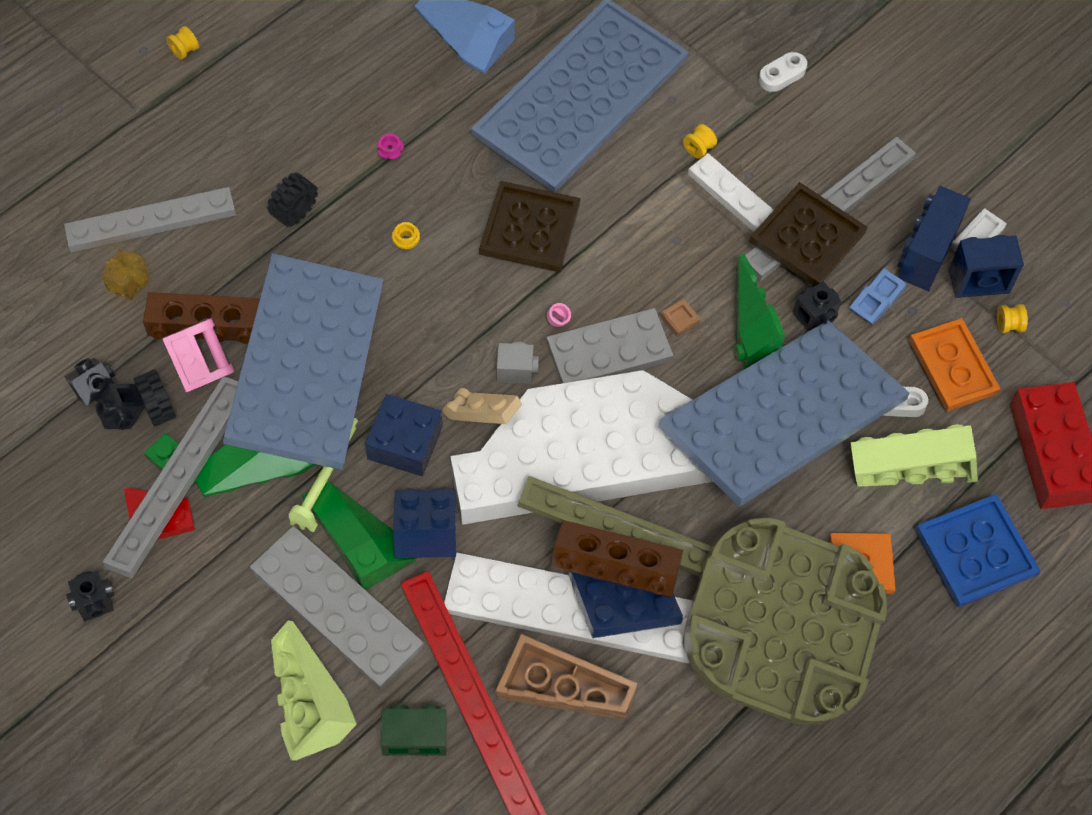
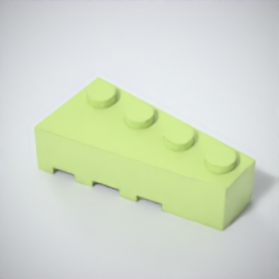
M956 424L941 430L922 429L917 433L906 435L893 433L885 438L878 439L864 437L857 442H851L857 486L896 485L899 479H905L906 482L911 484H923L928 478H938L941 483H953V477H966L967 482H978L977 457L971 425L963 426Z

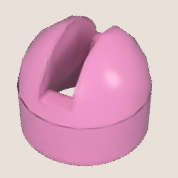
M556 303L549 308L546 316L547 321L555 328L563 327L570 321L571 311L565 304Z

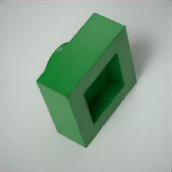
M164 433L144 452V455L162 471L179 444Z

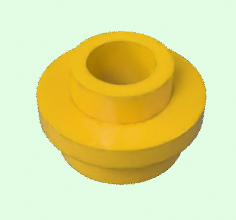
M400 223L393 230V243L398 248L411 249L419 243L420 232L412 223ZM409 236L410 238L403 239L402 237Z

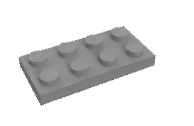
M655 308L548 336L546 340L561 384L635 372L673 361L672 350Z

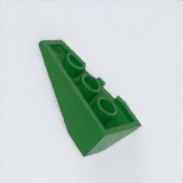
M224 445L208 458L194 482L203 496L208 497L238 490L244 485L257 482L260 484L269 483L270 479L287 476V478L298 476L317 464Z

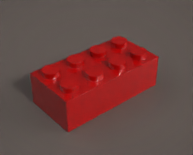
M1075 382L1018 389L1010 403V409L1040 509L1092 503V436Z

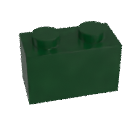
M405 705L390 706V709H382L381 749L383 756H447L446 709H441L437 705H425L421 709H409Z

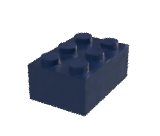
M939 186L935 195L929 194L923 207L924 210L919 215L914 225L913 233L908 237L897 266L902 268L899 279L928 292L930 291L959 230L971 198L943 186Z

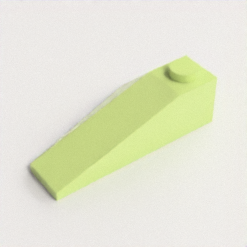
M288 620L271 639L275 676L280 677L282 693L277 695L278 705L284 707L285 722L280 724L281 733L291 760H299L339 744L355 727L356 721L347 698L295 623Z

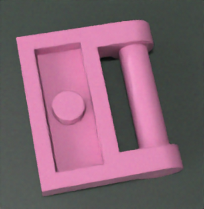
M212 318L163 338L186 393L235 372L232 363H228L213 329L215 324ZM201 332L218 369L211 372L194 335Z

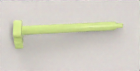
M356 418L353 420L350 439L356 431L355 426L358 423ZM323 466L302 505H294L290 510V525L299 524L302 530L307 527L311 532L315 531L318 524L311 509L334 468Z

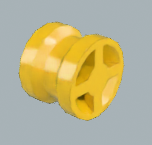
M186 26L181 27L176 35L171 34L166 37L170 50L180 60L186 58L188 52H194L199 49V43L195 35Z
M699 124L694 129L693 134H688L683 138V145L690 155L701 159L706 154L707 149H712L717 145V138L709 127Z
M1017 304L1012 308H1009L1007 305H1000L998 307L997 326L1001 334L1008 333L1010 330H1015L1018 333L1026 331L1028 317L1025 305Z

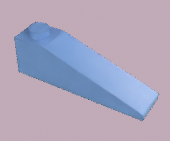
M419 0L414 5L415 10L431 28L436 29L442 35L443 41L448 46H452L460 60L483 74L491 68L515 40V20L492 7L469 0Z

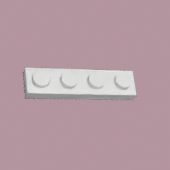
M706 154L689 168L688 175L753 232L772 213L773 209L710 154Z

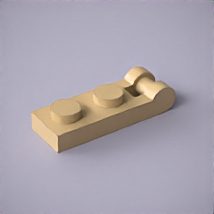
M460 388L454 394V400L449 401L442 411L451 420L507 424L522 406V403L516 395L471 393L465 388Z

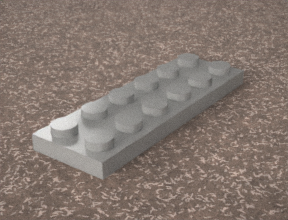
M294 526L250 566L251 572L380 690L424 648L422 640Z

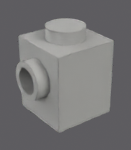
M514 342L512 344L499 343L497 382L532 384V373H538L539 356H533L534 345H528L523 342Z

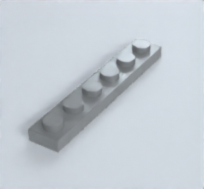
M226 187L65 223L64 226L68 246L72 253L236 216L230 189Z

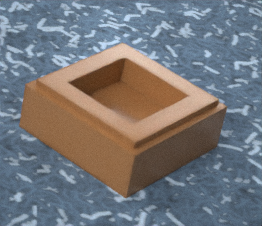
M685 299L665 309L660 315L661 319L676 337L699 325L701 320Z

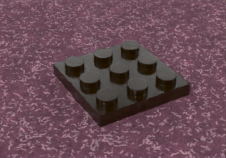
M500 181L479 247V255L561 273L581 198Z
M799 182L753 232L749 242L813 286H816L831 274L865 235L868 227Z

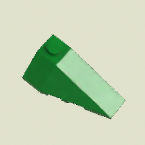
M740 254L736 266V345H734V353L737 361H742L743 367L746 369L781 349L785 333L773 305H766V292L764 288H757V277L745 254Z
M326 482L311 511L362 588L367 590L416 561L415 558H395L393 530L331 482ZM309 492L302 495L304 500Z

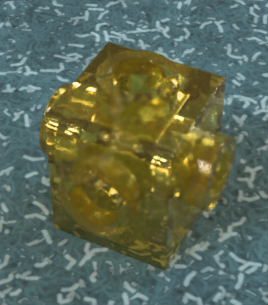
M119 249L115 256L108 260L105 271L101 276L108 291L132 301L139 288H143L146 285L149 273L144 259L135 252L127 253Z

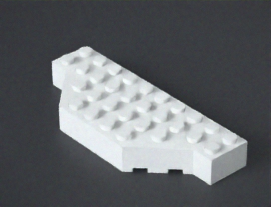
M643 370L528 389L520 399L522 406L507 424H501L481 451L451 456V471L462 525L533 513L517 506L528 476L596 502L713 482L658 428L661 418L689 403L692 399Z

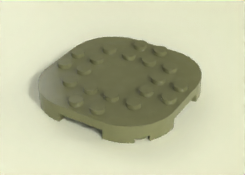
M751 519L728 530L714 544L707 555L685 626L684 642L689 663L697 677L707 688L727 700L793 724L817 725L828 722L850 710L860 700L869 682L866 679L880 625L885 622L887 612V600L883 583L879 584L876 575L872 571L873 565L861 553L846 544L840 546L831 544L786 527V522L778 519Z

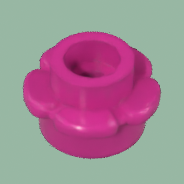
M385 134L377 143L378 154L384 159H396L401 155L404 145L397 135Z

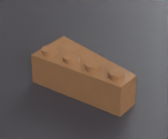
M521 634L495 692L497 698L501 700L626 720L638 692V683Z

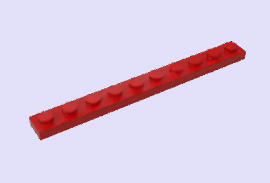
M429 571L402 582V591L508 814L547 815Z

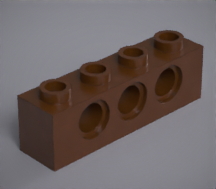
M148 292L143 324L147 336L163 339L201 322L200 320L204 318H212L215 324L213 329L219 342L226 340L248 344L260 298ZM180 316L177 320H171L174 317ZM231 320H238L235 323H228ZM202 332L194 335L195 339H205Z
M563 520L554 545L552 567L672 597L680 570L683 550Z

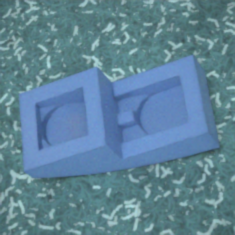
M883 268L871 285L864 288L849 309L873 325L907 287V283Z

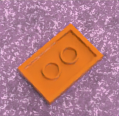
M963 318L910 336L909 342L946 412L999 394L1001 388Z

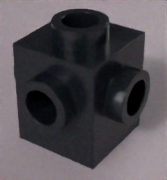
M823 281L815 287L810 285L801 292L800 296L796 299L793 313L810 331L822 323L827 324L828 320L832 323L838 317L841 300L838 293L834 289L829 288Z
M86 358L78 362L74 366L75 370L64 376L79 401L86 406L94 400L97 402L108 384H115L111 379L115 374L106 361L101 363L95 358L91 360Z
M108 384L95 405L96 413L100 417L104 429L119 430L131 429L145 407L135 384Z
M98 570L80 573L75 579L68 581L71 592L67 593L66 596L72 611L78 610L84 622L114 611L110 597L115 596L109 579L103 580Z

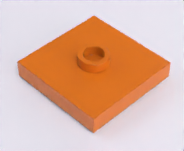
M830 534L829 543L837 546L846 544L861 553L873 565L872 571L876 575L879 584L883 583L885 593L894 594L896 589L891 534Z

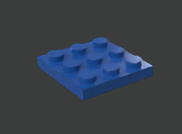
M997 494L921 523L915 529L958 608L1036 577L1041 572Z

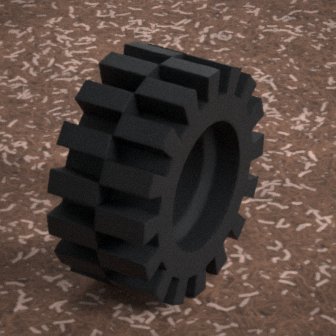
M297 172L289 174L288 178L284 177L282 179L283 183L276 185L277 190L272 191V198L268 200L269 206H267L269 214L287 227L294 226V223H300V218L304 219L306 212L312 210L311 205L315 204L316 199L314 198L318 196L316 185Z
M156 369L133 378L154 427L176 418Z

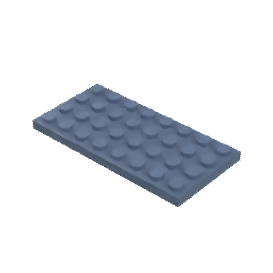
M604 0L471 128V135L546 188L556 192L688 59L689 52L613 1Z
M272 253L223 444L343 470L384 279Z
M828 320L827 324L822 323L781 349L661 418L658 428L740 507L905 402L910 392Z

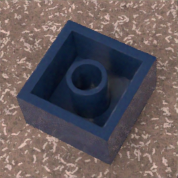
M996 235L990 238L969 237L965 240H960L948 269L955 298L1011 293L1024 266L1016 235Z
M386 394L365 443L367 460L423 477L443 427L442 411Z
M456 489L395 490L393 520L395 558L456 557Z

